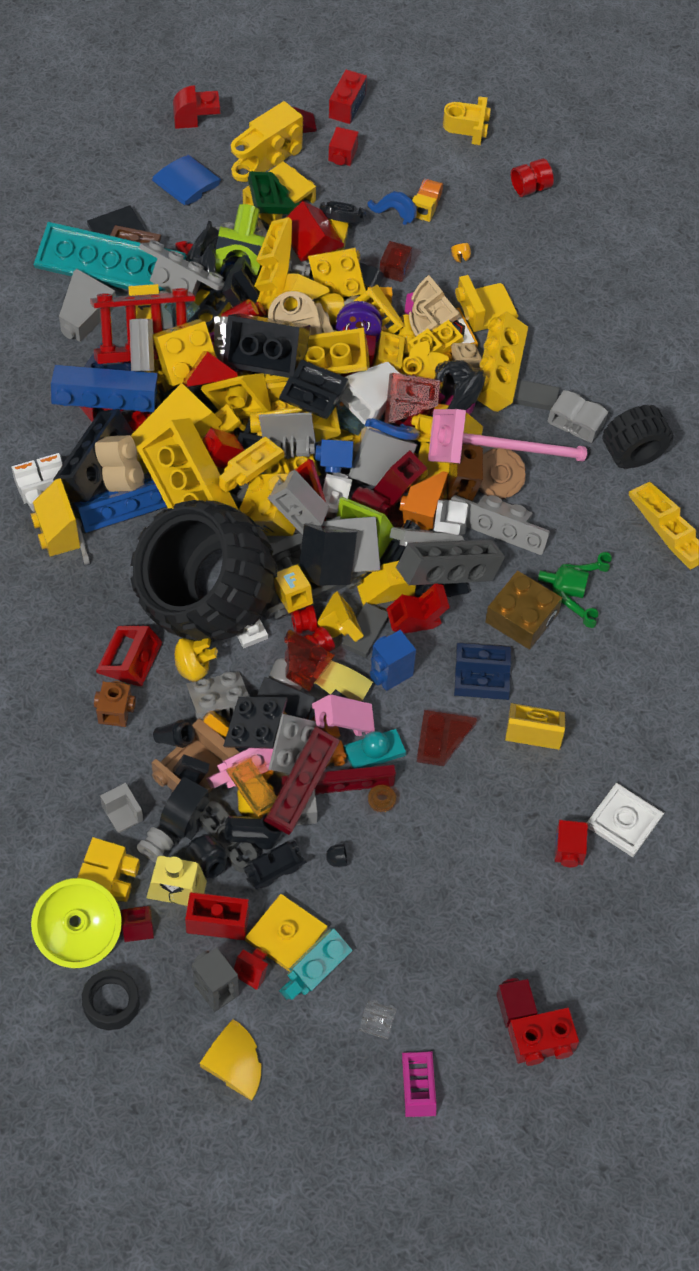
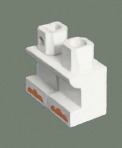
M59 453L37 459L39 474L34 460L12 466L14 481L24 504L27 503L33 512V501L54 482L53 478L62 467Z

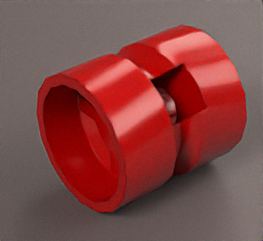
M544 158L530 162V166L523 164L514 167L510 174L512 186L520 197L533 194L536 190L542 191L551 188L554 182L550 164Z

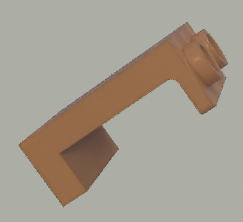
M199 718L192 724L195 730V738L191 744L185 748L176 747L161 762L157 759L151 762L152 777L160 786L164 787L167 785L174 791L181 780L172 771L183 754L210 764L208 773L199 783L200 786L208 789L209 793L214 788L211 789L206 778L220 772L217 765L240 753L235 748L224 747L225 739Z

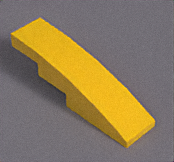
M289 217L271 222L256 259L262 268L254 286L260 291L257 302L259 301L266 312L264 316H268L270 305L284 291L291 251L292 220Z
M651 482L629 491V497L674 555L690 570L699 566V540L696 538V529L680 516V507Z

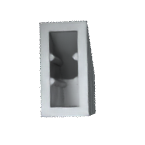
M78 269L73 272L59 315L61 332L66 338H74L81 342L101 322L100 308H94L90 304V298H97V294L109 293L112 294V297H116L115 290Z

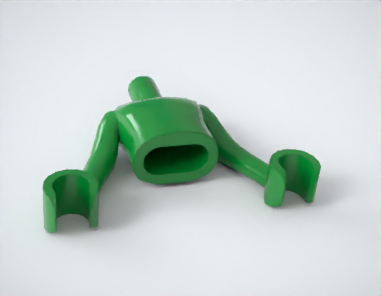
M603 552L598 555L597 562L583 565L563 564L555 574L540 570L538 581L553 584V592L562 597V603L579 615L586 627L594 628L596 620L589 619L588 617L598 618L597 609L589 608L584 610L568 596L583 598L589 576L588 571L597 569L602 572L608 571L610 565L602 561L611 562L612 556L610 553Z

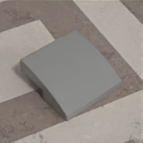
M367 428L348 476L376 486L390 467L409 450L414 454L417 444L411 440L393 437L382 431Z
M376 517L323 521L321 526L358 531L353 573L380 570Z

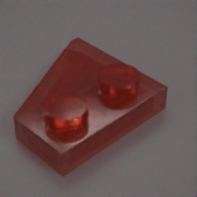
M289 629L284 638V642L287 643V650L285 652V662L287 663L285 668L286 678L310 691L329 667L335 655Z

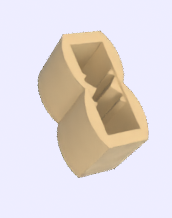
M130 435L107 436L95 443L96 456L102 466L103 480L109 492L133 491L144 485V473L140 463L137 461V448Z

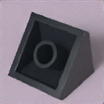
M305 523L299 567L307 580L319 586L351 585L358 531Z

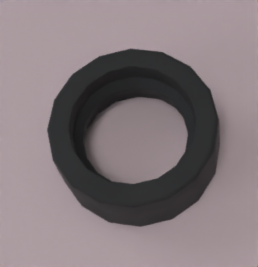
M115 969L102 970L91 976L84 985L81 994L83 1011L89 1022L97 1028L108 1031L121 1029L130 1024L136 1017L140 1006L138 987L133 978L125 972ZM106 984L120 985L128 993V1005L124 1011L117 1015H101L93 1006V998L96 991Z

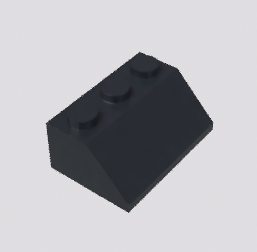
M241 313L228 315L223 363L230 368L286 378L292 377L301 359L304 360L308 351L310 325Z

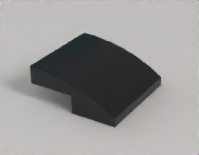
M243 256L233 265L222 291L232 307L247 299L256 303L260 291L254 286L258 277Z
M301 359L292 377H289L279 396V400L327 420L348 385V378Z

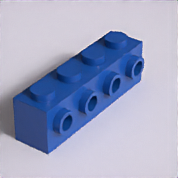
M55 365L51 380V404L154 412L157 398L158 373Z

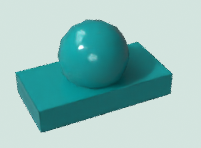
M396 729L384 733L371 731L362 740L344 745V751L352 769L372 767L406 756L405 748Z

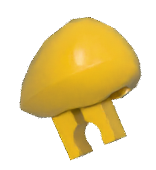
M180 638L174 652L175 665L179 674L185 679L197 682L208 674L209 661L216 658L218 653L216 647L207 649L210 647V638L202 639L201 641Z

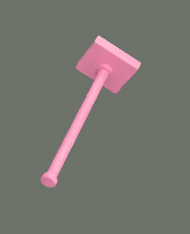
M434 409L428 461L460 463L462 443L576 458L577 461L581 462L585 461L587 457V448L584 446L573 448L463 433L466 410Z

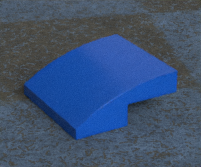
M189 155L168 164L156 173L152 179L153 182L183 205L201 199L203 192L216 188L221 180Z

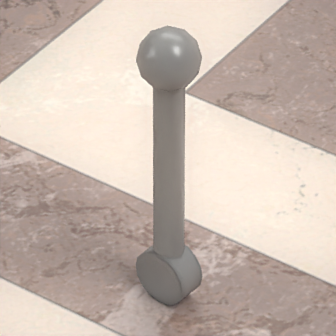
M75 518L84 565H87L90 562L81 530L82 522L81 519Z

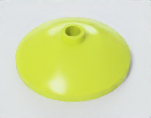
M85 878L65 879L49 887L36 902L31 918L32 935L38 949L53 963L67 968L91 966L105 958L117 943L121 931L120 909L112 894L101 884ZM75 915L79 916V925H70V918Z

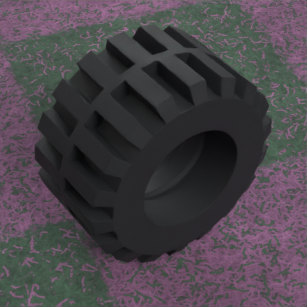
M655 405L637 406L623 412L607 425L608 427L604 429V434L602 435L603 442L615 464L623 469L640 467L654 461L671 446L670 444L674 439L672 430L660 409Z

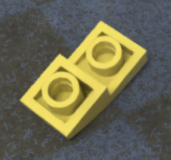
M322 658L309 677L310 680L329 694H332L336 689L347 698L357 701L364 699L373 683L365 676L342 664Z

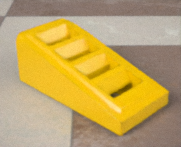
M378 285L369 288L353 300L369 303L368 299L370 298L374 300L371 304L375 307L378 305L381 308L378 310L381 315L384 313L387 315L382 320L381 331L394 334L405 326ZM392 321L394 324L387 329L385 324Z

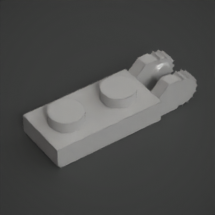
M392 527L390 538L400 540L399 545L403 546L415 542L465 541L461 535L432 530Z

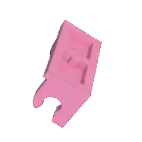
M331 694L312 703V709L315 711L316 725L319 728H324L323 718L325 715L327 716L328 726L352 729L356 736H362V732L368 734L371 731H375L372 704Z

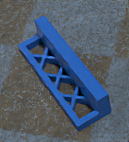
M152 477L144 479V485L133 491H105L93 495L89 501L73 502L85 532L167 507Z

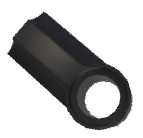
M267 812L262 818L228 816L225 821L224 834L225 839L229 840V842L255 843L258 847L268 850L275 847L283 831L264 821L268 814Z

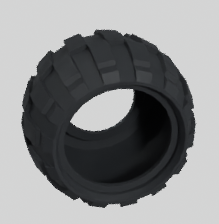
M191 500L176 503L173 509H163L154 516V521L147 528L144 527L138 537L137 548L132 553L130 565L133 566V576L130 579L132 589L139 598L138 603L156 624L162 626L167 632L194 641L210 638L211 641H214L215 639H228L243 633L244 627L251 626V624L254 625L263 616L262 611L266 604L271 602L275 592L273 590L274 578L277 577V563L271 557L274 550L267 536L249 516L236 508L218 501ZM222 549L223 561L219 577L208 594L200 599L196 581L199 569L209 555Z

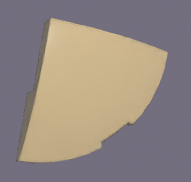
M430 275L424 278L411 298L414 304L412 313L409 312V320L415 336L427 328L433 331L447 320L453 323L460 318L458 311L445 297L443 291Z

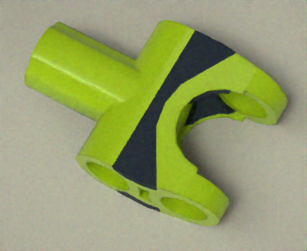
M240 204L238 206L234 229L220 226L215 248L216 272L220 273L222 265H224L228 258L243 256L257 276L261 265L256 259L265 237L255 234L260 212L255 206Z

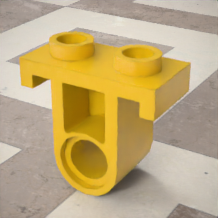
M478 97V105L462 102L448 103L444 108L443 128L450 133L472 136L471 144L481 145V139L486 138L488 124H484V121L489 122L491 108L487 107L488 98Z

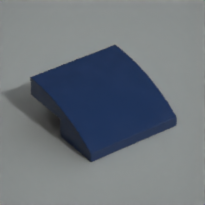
M457 643L454 696L509 700L511 647Z

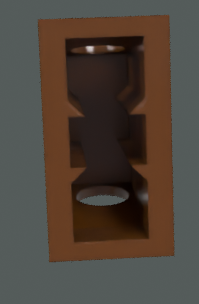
M462 443L460 463H449L446 500H451L456 495L473 501L483 481V448L481 446Z

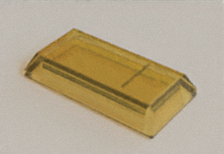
M250 756L226 769V772L256 817L270 810L277 796Z

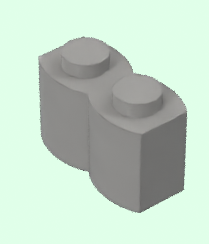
M563 390L550 410L548 422L557 428L593 443L606 422L608 411L598 403L585 401L575 392Z

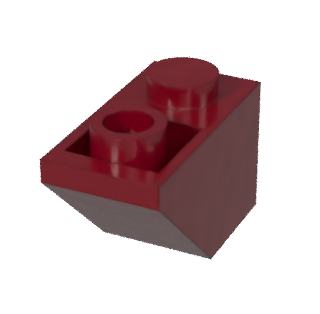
M409 450L390 467L373 491L389 499V506L392 509L402 500L403 495L406 496L409 493L411 486L420 483L428 476V468Z

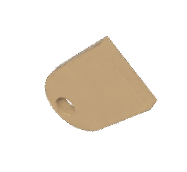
M298 291L285 292L276 297L270 305L268 318L310 325L309 335L322 333L318 309L312 299L306 294ZM288 298H295L298 302V306L294 311H287L284 308V303Z

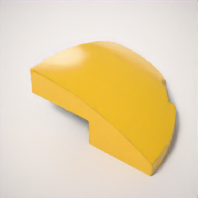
M232 1019L209 1048L200 1062V1067L226 1082V1086L251 1101L256 1095L261 1079V1063L258 1061L257 1045L250 1033L240 1023Z

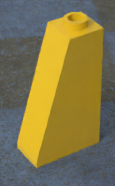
M181 383L139 426L131 437L137 447L171 420L191 418L198 434L202 438L208 433L210 428L216 429L223 422ZM137 450V461L140 463L143 473L146 474L149 471Z

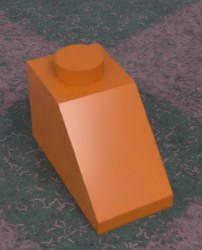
M443 471L410 487L408 496L403 495L399 508L400 511H403L404 522L411 520V523L414 522L419 526L430 529L434 528L438 500L444 498L448 486V472Z

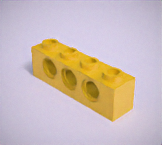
M507 311L490 321L487 339L484 343L483 358L479 365L480 370H484L487 375L478 401L492 411L497 412L513 403L528 331L527 325Z

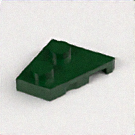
M249 171L248 182L254 206L260 210L259 213L290 214L300 204L299 202L294 203L290 199V192L285 186L280 184L279 179L273 172Z

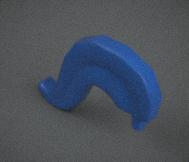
M393 191L376 204L373 200L367 203L370 210L378 214L389 208H395L400 217L404 219V225L408 222L411 223L417 216V207L411 198L402 192Z
M366 419V427L375 428L397 438L415 440L420 436L418 429L412 426L401 424L400 427H396L377 419Z

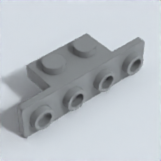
M151 240L148 243H140L139 248L157 258L150 281L154 284H158V286L171 293L172 289L186 288L195 297L201 282L215 290H223L225 281H223L221 275L214 272L208 273L203 270L201 264L184 260L182 254L164 249V245L158 241Z
M456 495L451 498L452 501L469 504L466 527L539 555L543 554L550 531L530 524L532 512L527 511L525 507L517 504H508L503 502L501 498L493 495H484L478 504Z

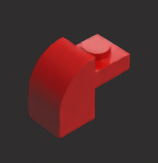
M195 85L181 89L173 99L175 129L198 127L197 115L220 114L218 91L196 92Z
M435 583L419 598L402 594L386 609L392 631L397 632L401 630L406 634L436 628L442 624L440 616L450 607L444 586Z

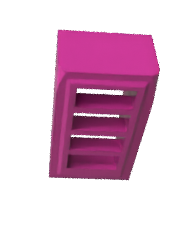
M432 1051L402 1053L405 1116H436ZM409 1064H427V1068L409 1069ZM410 1076H428V1079L410 1080ZM410 1088H428L429 1092L411 1093Z

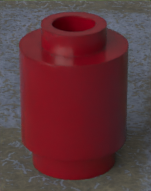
M362 487L357 488L351 498L352 501L383 513L386 517L391 509L389 499L368 487L365 489Z

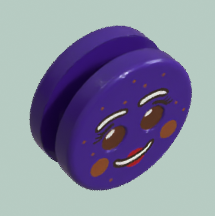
M364 301L350 302L343 306L337 315L336 331L364 328L365 335L376 336L377 343L382 330L381 314L370 303Z

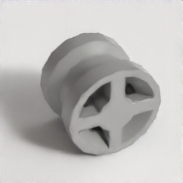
M151 827L147 832V838L138 843L137 849L142 855L156 863L157 857L163 856V853L170 850L174 844L171 838L163 831Z

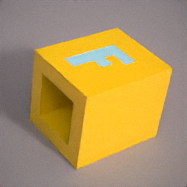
M298 564L277 572V577L274 578L275 590L288 613L313 604L311 585Z

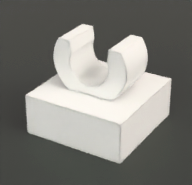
M259 619L254 625L251 624V626L244 627V632L237 635L244 649L268 639V634Z

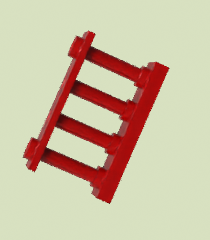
M186 288L172 289V293L112 297V294L103 293L97 294V298H90V304L94 308H100L102 345H100V348L94 349L95 361L98 364L131 361L129 320L136 319V305L151 304V319L153 320V334L162 331L161 303L176 302L177 326L187 323L186 302L195 301V295L190 291L188 292ZM125 306L128 342L125 343V346L115 347L112 341L110 307ZM153 343L154 360H155V359H158V356H157V352H156V349H155V346H154V343Z

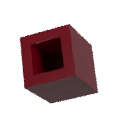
M511 978L499 985L496 995L505 1028L509 1027L511 1020L537 1015L538 1012L528 979L519 981L518 978Z

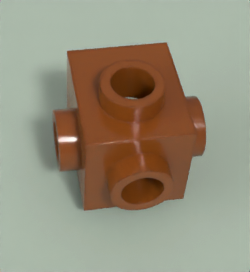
M120 681L102 682L101 691H96L94 698V708H97L98 724L126 727L129 712H134L136 697L131 694L130 685Z

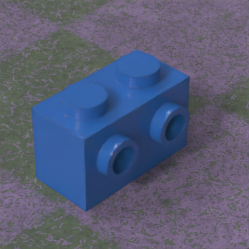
M322 439L321 445H316L315 461L320 462V467L325 468V473H341V469L352 468L353 441Z
M401 630L388 637L383 636L379 638L373 645L370 676L377 686L381 684L386 691L412 677L414 672L416 649Z

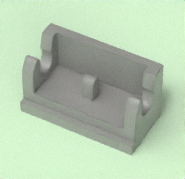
M296 470L289 472L285 482L279 479L272 493L268 496V499L302 535L305 523L321 526L329 509V505Z

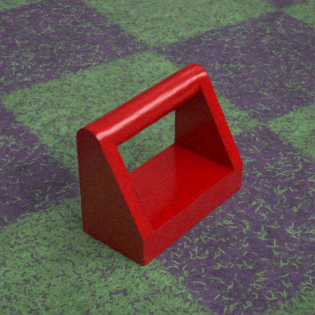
M118 626L97 667L96 673L135 686H142L161 647L162 641L149 626ZM124 637L134 639L122 665L111 666Z

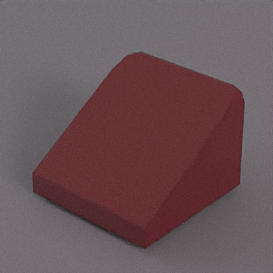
M292 107L303 116V133L317 132L314 114Z
M150 906L121 910L124 942L154 938Z

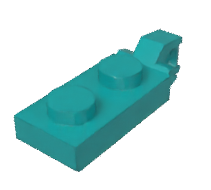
M330 928L289 968L290 971L287 976L290 980L279 992L286 1000L294 999L300 992L306 995L353 950L334 928Z

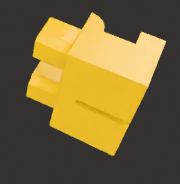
M92 837L77 878L95 881L105 887L116 901L127 902L131 893V883L123 882L119 879L121 874L136 877L140 868V860L126 854V848Z

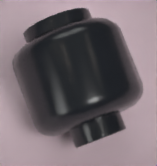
M204 835L191 840L185 852V860L198 863L205 878H215L225 870L228 854L215 837Z

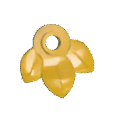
M428 341L419 342L411 348L409 357L402 361L400 371L407 380L414 374L432 387H437L443 384V382L436 383L435 381L436 366L441 362L449 361V357L442 353L430 352ZM410 367L417 368L415 372L408 371Z

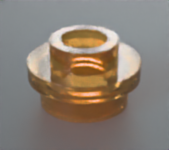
M378 785L369 791L368 804L373 810L387 812L394 807L396 794L392 788L386 785ZM382 794L385 795L387 799L379 800L377 796Z

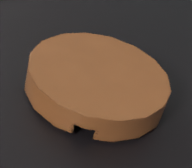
M501 448L491 449L484 453L483 481L479 487L480 491L487 496L493 495L501 499L510 498L519 492L524 485L526 475L525 464L520 456L512 450Z

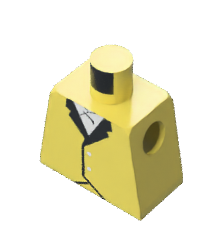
M158 856L146 898L188 906L190 892L204 894L207 880L200 865L196 862L181 860L178 857Z

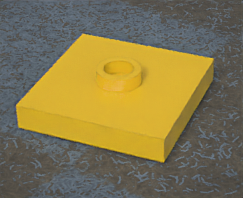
M280 894L245 937V941L253 947L266 952L267 957L287 971H290L289 968L328 930V926Z

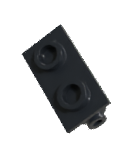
M287 841L270 850L274 858L271 862L266 853L247 862V866L243 868L248 877L246 878L247 882L255 889L270 886L280 876L292 874L299 869V866L307 863L297 853L300 850L295 841L291 843Z

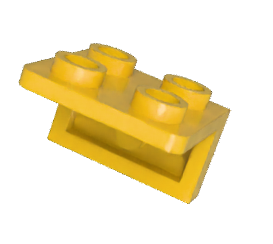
M469 275L459 277L458 288L455 289L456 298L460 302L473 332L488 329L490 321L506 311L518 319V313L503 284L497 283L475 289Z

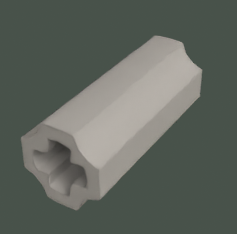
M131 319L129 320L131 371H154L153 320Z

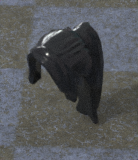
M208 221L206 229L203 230L187 254L186 261L199 263L203 266V270L208 273H216L213 241L218 237L219 231L216 227H212L211 221ZM233 264L227 265L224 272L219 274L223 277V281H226ZM200 283L199 289L213 290L208 285Z
M463 360L444 361L437 364L435 381L436 383L443 382L441 394L445 396L440 404H445L448 398L453 395L447 409H469L479 399L487 374L484 370H474L471 365Z

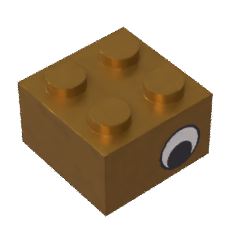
M517 570L488 606L485 622L530 650L559 614L562 597Z

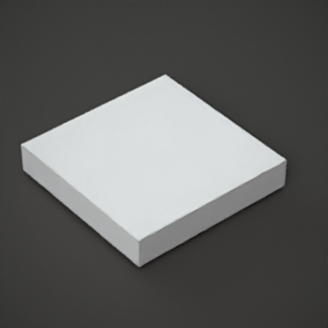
M616 783L587 823L590 830L631 857H634L664 813Z

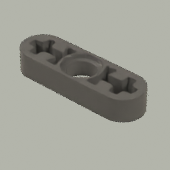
M209 802L199 816L200 824L208 835L215 837L228 854V861L238 872L245 873L243 868L247 866V863L244 861L238 862L239 854L236 848L239 846V850L244 856L250 855L249 861L257 858L256 850L250 843H223L219 837L225 830L224 822L229 815L219 803ZM210 811L212 814L217 812V821L220 824L217 828L212 818L206 819V812Z

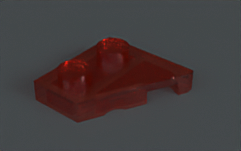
M390 373L385 423H393L438 406L440 380Z
M424 710L416 762L445 766L454 751L462 744L467 734L476 726L477 718Z

